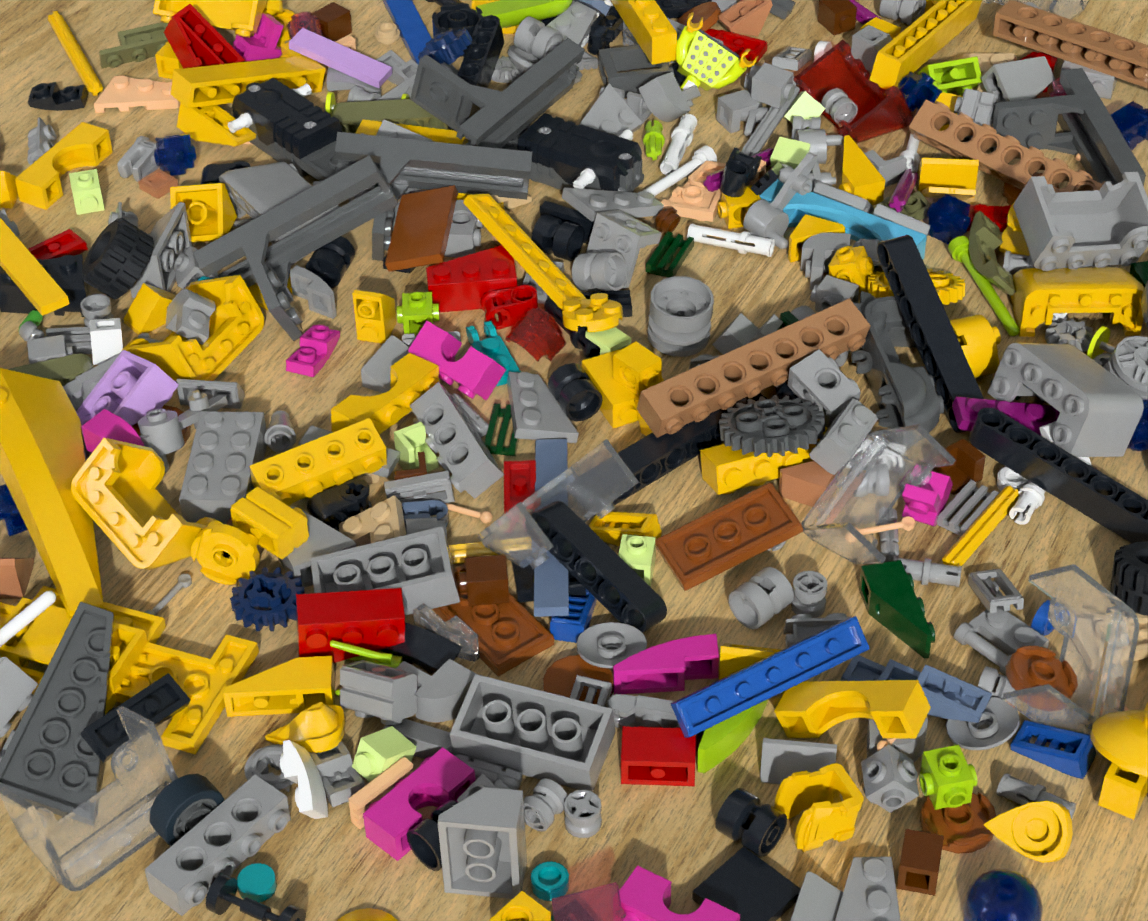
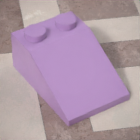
M123 350L76 413L80 418L81 426L103 409L121 417L132 426L138 423L148 412L161 409L172 398L173 392L179 384L156 364Z

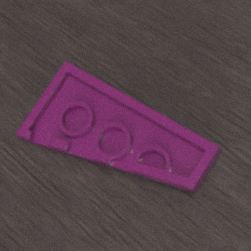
M956 396L952 404L958 428L970 432L979 410L983 408L999 410L1040 436L1039 427L1057 421L1060 414L1051 405Z

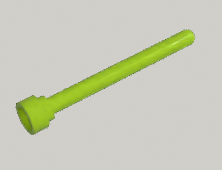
M966 236L954 238L948 245L949 253L954 260L965 265L1010 336H1017L1020 331L1018 325L989 280L977 271L971 261L969 239Z

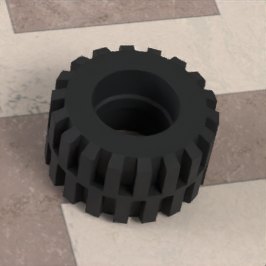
M123 218L114 220L101 232L89 250L82 268V281L112 299L120 298L133 287L145 270L153 250V237Z
M1135 542L1124 545L1115 552L1110 597L1116 601V604L1126 608V610L1148 616V542Z

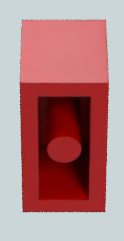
M623 726L621 784L695 787L696 735L685 738L681 727Z

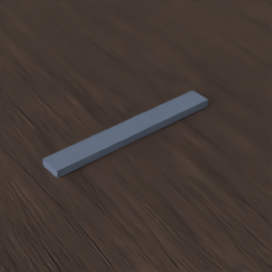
M567 439L536 440L535 511L554 501H561L568 506ZM535 538L534 617L569 616V571Z

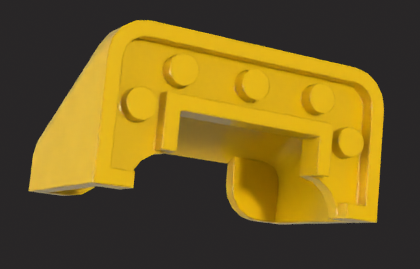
M155 0L153 14L161 17V22L169 23L174 14L188 4H191L213 27L234 30L235 35L250 38L251 33L256 34L267 0Z
M1026 268L1017 271L1012 277L1016 292L1010 296L1016 324L1020 329L1019 337H1034L1035 328L1044 322L1045 325H1052L1053 313H1111L1112 324L1121 323L1125 336H1140L1143 324L1141 297L1144 286L1123 268H1059L1051 271Z
M241 275L195 281L185 288L213 300L216 305V310L210 316L209 338L203 345L199 344L196 339L185 338L173 331L163 342L149 343L143 338L134 339L122 351H130L132 354L156 364L175 382L177 379L214 381L264 327L263 313Z
M103 438L72 480L71 492L75 500L136 568L152 570L191 557V546L198 533L206 528L209 522L218 520L204 517L196 523L187 522L156 490L157 485L164 476L165 466L161 457L152 448Z

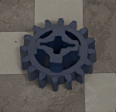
M465 28L462 30L458 29L455 32L453 29L441 32L425 44L426 47L424 51L419 53L418 58L420 60L427 54L440 64L444 62L448 65L452 64L457 58L465 54L464 50L467 49L468 45L472 44L471 41L473 39Z
M266 567L262 569V574L257 575L254 571H250V579L240 578L238 579L239 587L232 588L233 597H230L235 619L237 621L243 620L245 628L255 624L256 631L259 632L263 626H268L270 631H274L277 624L284 628L288 627V619L297 621L296 594H305V588L302 587L301 579H294L292 571H288L284 575L281 574L280 567H277L273 573H269Z

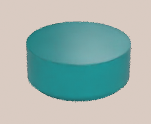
M553 861L540 863L531 873L532 892L535 896L545 901H554L562 898L569 889V873L562 864Z
M255 863L248 865L240 871L237 877L238 891L243 899L248 897L257 902H263L269 899L277 888L275 873L266 864Z

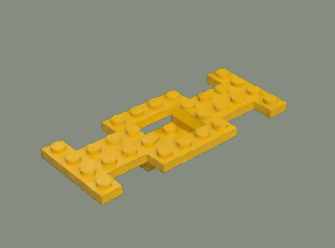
M42 586L33 600L22 597L16 606L0 602L1 629L44 592L53 591L56 594V601L0 647V657H7L37 682L38 685L44 672L26 668L29 660L49 665L73 617L69 616L57 589ZM103 602V609L114 613L105 715L113 708L116 702L124 703L169 673L191 701L187 707L172 716V720L161 735L164 746L196 755L225 708L223 688L243 679L259 653L258 643L226 634L211 659L155 644L166 628L163 617Z

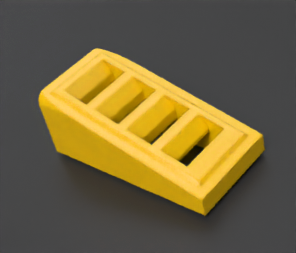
M598 511L589 524V527L604 542L620 546L622 534L656 537V539L662 535L656 514Z

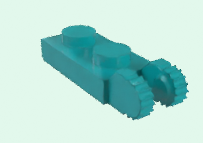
M491 321L484 322L483 329L487 338L481 341L473 325L466 327V334L471 347L490 357L506 369L496 387L507 384L509 372H521L502 338L497 335L496 328Z

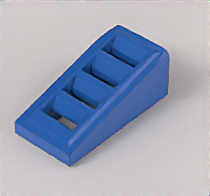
M587 589L584 596H569V603H572L569 604V611H571L569 616H552L550 633L554 636V640L577 643L580 634L589 628L597 599Z
M1024 720L1010 744L1012 751L1080 779H1084L1096 756V750L1090 735ZM1033 735L1038 737L1034 744L1029 743ZM1047 741L1050 742L1049 747H1045Z

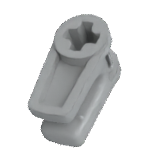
M139 136L117 163L120 176L128 178L133 174L135 181L138 182L154 172L167 161L169 156L168 144L162 141L153 142L148 137Z

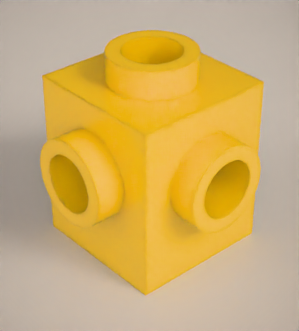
M845 246L837 249L828 265L830 276L859 285V292H867L868 277H870V274H875L871 257H868L864 246Z

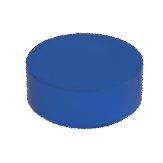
M1051 600L1044 602L1037 610L1032 620L1031 628L1043 636L1050 634L1061 619L1062 607Z

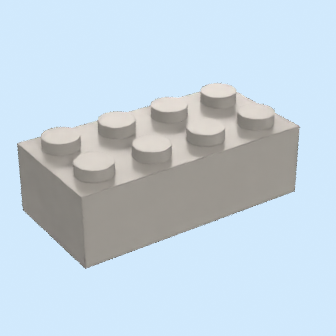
M200 412L179 497L182 517L187 522L196 523L201 518L209 517L226 524L231 517V505L242 497L246 498V494L254 489L249 466L263 461L267 444L264 440L266 433L264 412Z
M443 526L310 558L315 593L401 588L405 615L460 602L452 557Z
M475 674L449 735L454 756L460 753L470 756L471 761L477 758L503 766V770L511 768L520 771L525 776L537 779H551L559 785L593 792L616 731L613 709Z

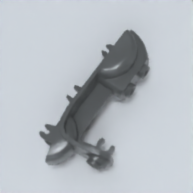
M861 291L860 303H854V305L871 326L864 345L858 351L852 352V363H857V374H865L880 411L876 413L877 418L880 419L879 426L888 427L894 440L908 442L910 447L917 440L928 435L938 424L940 414L944 413V401L941 395H937L933 377L927 374L924 366L911 368L902 364L894 347H917L895 296L877 299L870 293Z

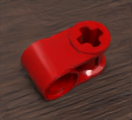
M519 285L514 288L489 291L482 296L480 301L482 310L486 312L485 322L491 321L496 330L521 324H531L539 318L537 290L531 285ZM493 299L496 300L497 306H494ZM495 314L498 315L499 321H496Z

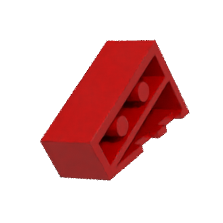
M188 4L174 14L163 32L183 69L245 61L191 4Z
M502 245L426 267L428 292H432L433 304L439 303V313L482 309L480 301L485 293L517 286L514 258ZM493 299L494 306H497L496 300Z
M401 588L296 594L298 657L332 656L333 663L360 656L331 647L330 641L332 640L372 651L405 643V612Z

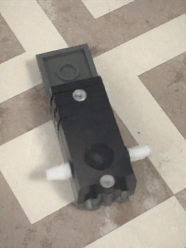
M271 78L261 84H248L245 92L234 97L232 109L235 120L228 122V128L232 133L244 127L249 128L257 134L256 139L249 141L250 143L279 162H286L288 165L292 163L301 177L310 174L321 181L336 173L337 132H342V127L337 118L331 117L329 113L323 112L320 107L314 106L312 102L304 98L312 94V89L308 84H304L297 89H290L275 78Z
M544 113L532 125H528L501 148L532 152L530 179L559 190H563V188L634 192L635 188L642 184L644 180V174L642 173V151L637 142L631 141L634 135L627 129L620 136H615L581 124L578 126L575 122L569 120L565 122L563 118H553L552 115Z

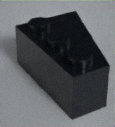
M82 254L65 255L45 260L36 259L66 293L69 299V305L55 310L54 314L64 316L65 311L81 312L82 317H85L82 314L80 304L85 297L89 296V287L81 278L84 264ZM0 266L1 312L29 314L32 310L38 311Z

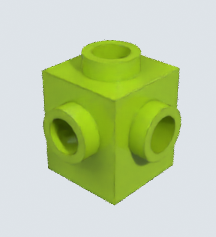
M432 292L402 293V306H397L398 324L403 323L404 334L414 333L417 336L426 321L432 324L440 321L439 303L433 304Z
M959 744L923 751L919 783L923 795L930 797L934 809L956 808L963 804L971 803L973 787L977 786V774L974 766L967 763Z

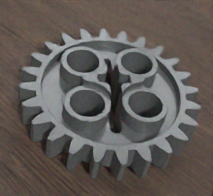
M773 395L771 399H765L763 396H760L759 401L747 399V404L736 403V408H727L728 413H722V419H719L720 439L724 441V445L732 446V451L742 449L743 455L754 452V457L759 456L761 453H766L767 457H771L773 453L785 456L786 451L796 454L798 453L797 448L807 450L809 449V444H817V439L822 438L823 432H825V418L823 411H819V406H812L811 401L801 403V398L789 400V396H785L782 399H777L776 395Z

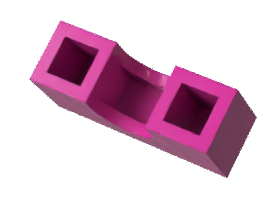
M426 321L407 351L438 365L439 379L451 386L455 381L460 384L458 390L471 399L478 395L487 401L506 369L471 346L463 358L455 361L456 353L462 343L448 332Z
M442 747L432 757L424 759L420 766L408 777L399 780L393 789L379 801H374L370 804L366 812L363 813L366 837L395 860L399 861L411 850L407 841L408 831L422 821V815L417 810L427 806L439 807L447 800L458 802L457 799L475 782V770Z
M638 865L614 897V921H740V914L705 898L696 911L690 914H676L670 911L668 908L671 905V881Z

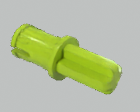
M654 120V126H652L651 121L645 126L646 134L643 137V143L646 147V156L652 157V160H657L658 156L662 154L665 138L662 134L663 126L661 122Z

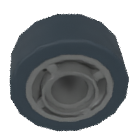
M200 774L184 775L171 782L156 797L150 809V823L169 846H172L224 801V798L206 777Z

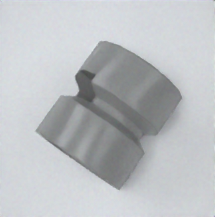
M881 0L880 15L891 20L900 18L901 23L911 25L924 14L926 0Z
M531 16L526 17L520 23L514 36L515 47L526 53H532L534 57L540 60L563 42L562 32L551 26H545L543 22Z
M616 252L600 254L582 253L575 258L572 265V279L575 286L582 291H617L625 285L628 270L626 261L621 254Z
M765 567L752 576L749 582H744L732 591L728 602L737 620L745 627L754 630L760 628L774 614H778L790 605L794 600V592L788 579L780 571L773 567Z

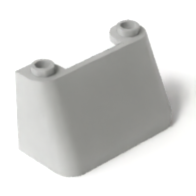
M286 162L228 170L219 176L220 183H224L238 218L248 214L252 219H255L312 187L299 175V172L292 163L288 165ZM338 205L276 238L271 243L275 244L340 207Z

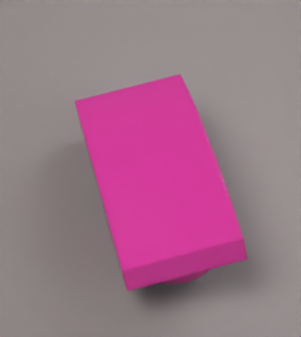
M325 325L311 326L300 336V348L286 360V371L314 377L331 356L340 338V331L329 329Z

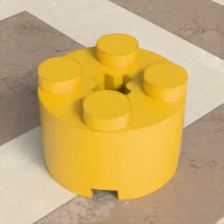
M980 314L950 320L974 377L977 378L996 373L1000 364L997 345L1001 342L998 328L996 326L991 327L988 320Z

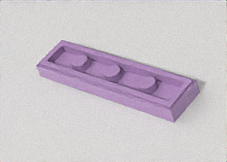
M302 28L289 41L290 50L378 89L392 75L391 66L305 28Z

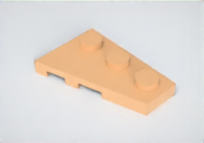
M114 76L94 103L95 113H104L105 108L118 107L119 112L129 111L131 107L144 106L146 110L177 109L180 107V102L171 95L172 82L166 83L150 79Z
M706 160L688 177V182L683 187L678 186L672 191V197L661 201L664 205L663 209L667 210L673 207L677 210V214L680 217L713 222L718 211L717 203L721 201L722 192L720 189L713 192L708 191L707 187L703 185V181L706 180L708 175L725 168L726 163Z

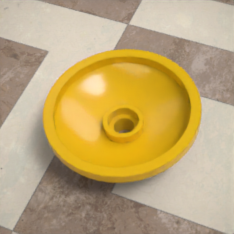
M1116 711L1098 718L1093 723L1090 738L1099 753L1125 770L1148 777V711Z

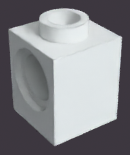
M120 318L89 320L93 365H99L122 352Z

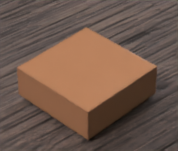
M161 169L155 170L138 181L139 188L157 199L169 193L170 187L178 186L177 178Z

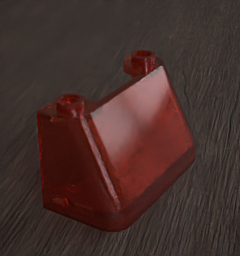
M841 40L793 78L794 82L797 83L796 86L800 88V92L806 91L820 104L824 95L835 88L842 89L848 95V98L858 108L856 117L850 123L841 120L837 124L825 110L821 114L837 129L839 135L843 137L850 135L856 144L904 129L914 119L902 92L894 85L888 89H883L877 83L870 81L871 74L865 69L859 58H853L850 52L851 47L844 40Z

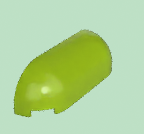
M500 0L476 7L481 9L483 17L489 15L497 16L500 19L501 28H508L520 25L529 16L537 20L556 17L564 13L570 7L573 0Z

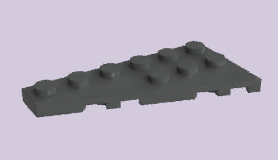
M83 602L79 603L0 761V796L94 827L101 760L83 739L81 733L84 728L105 715L114 626L113 612Z

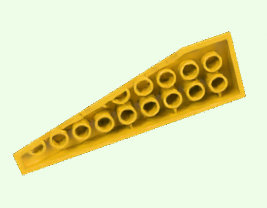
M0 368L1 475L69 616L74 615L80 602L103 609L93 519L75 500L71 492L72 480L86 462L80 418L60 381Z

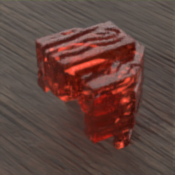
M539 307L537 309H528L510 329L511 332L505 338L508 343L511 341L517 343L537 362L543 355L546 359L552 361L555 355L567 344L553 316Z

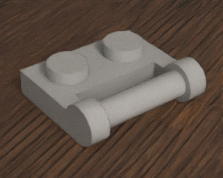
M997 606V613L990 614L986 609L969 623H962L954 634L956 641L962 645L968 644L999 666L1000 672L1005 676V666L1018 648L1035 645L1048 649L1049 640L1008 611L1003 612L1000 606Z

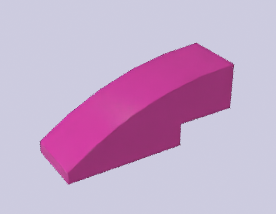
M698 635L672 640L645 649L613 666L614 695L685 691V680L718 678L719 649L717 635Z

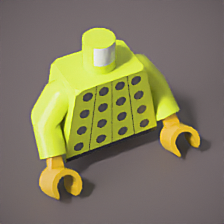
M692 12L687 17V26L683 28L676 46V62L679 64L677 71L686 77L680 89L684 91L695 86L697 88L700 86L706 91L711 88L721 89L735 82L747 70V67H752L756 63L758 56L753 61H748L745 55L751 49H746L741 56V61L738 60L740 57L738 54L701 30L703 17L700 18L699 23L694 24L691 22L694 14Z

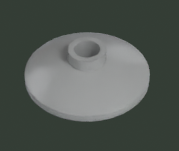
M618 622L593 625L584 630L577 639V651L580 657L587 663L602 668H613L614 665L626 658L647 649L646 638L640 630L631 625Z
M991 697L978 723L948 719L946 729L950 740L955 745L959 744L961 748L968 750H987L1008 741L1016 733L1020 724V717L1012 703L1002 698Z

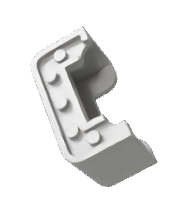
M1124 172L1122 175L1123 181L1112 185L1111 181H1106L1100 190L1055 192L1053 185L1047 184L1045 176L1031 177L1014 202L1013 208L1034 267L1043 271H1051L1059 268L1078 269L1091 266L1099 268L1108 265L1130 266L1131 263H1136L1148 247V197L1138 172Z
M1010 344L1003 354L988 390V393L999 401L1011 402L1016 396H1036L1057 409L1060 414L1053 429L1054 444L1075 457H1123L1144 409L1142 397L1138 392L1071 344Z

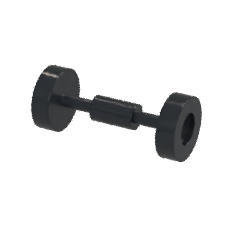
M221 874L214 880L206 896L205 904L207 910L218 915L225 913L230 905L234 904L240 907V912L260 921H305L306 918L305 910L293 904L287 906L281 915L278 916L271 912L270 907L248 897L244 898V900L236 897L237 880L226 874Z

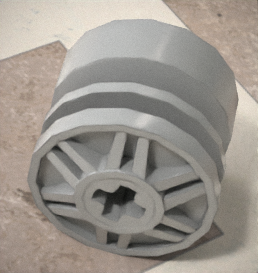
M686 276L666 278L655 284L650 295V314L647 329L648 340L654 348L667 355L686 357L699 353L707 346L710 339L714 297L710 288L700 280Z
M1131 336L1124 338L1117 344L1108 362L1103 367L1138 392L1142 397L1144 409L1141 420L1144 419L1145 410L1148 409V337Z

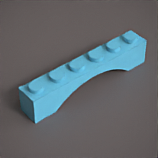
M777 179L759 195L760 198L772 203L784 184ZM814 192L805 195L796 193L783 209V212L789 216L788 227H796L803 216L807 214L843 224L845 226V233L851 234L850 239L855 241L864 238L877 239L881 242V240H890L910 235L915 241L922 259L925 257L927 235Z

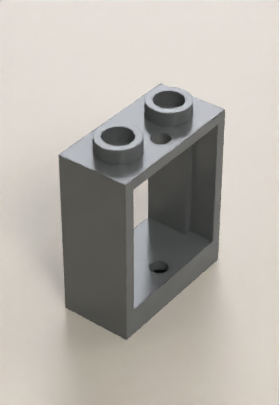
M639 45L599 49V74L604 87L610 83L612 87L624 90V98H627L629 91L641 94L638 88L656 77L670 72L674 75L673 67L669 66V62L652 65ZM654 67H657V69H648V70H639V71H630V72L617 73V72H619V71H627V70H636V69H645V68H654Z

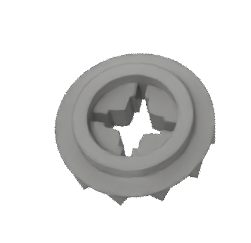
M502 55L497 61L491 80L499 83H513L522 74L516 69L509 57Z
M1060 318L1058 322H1052V325H1049L1045 333V340L1048 344H1071L1083 353L1088 351L1094 337L1093 328L1085 326L1084 321L1075 322L1073 318L1070 321Z
M268 745L255 751L245 764L244 772L247 781L256 774L277 790L284 789L289 792L294 782L284 778L280 767L283 745ZM268 764H270L272 768L274 767L276 770H280L281 775L275 776L274 773H269Z

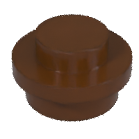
M670 207L659 212L655 219L656 230L665 234L667 231L673 232L681 219L675 208Z

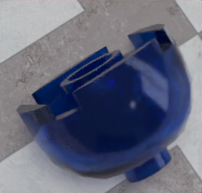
M1009 869L990 870L978 876L969 886L963 904V920L1041 921L1043 905L1040 893L1030 879L1017 871Z

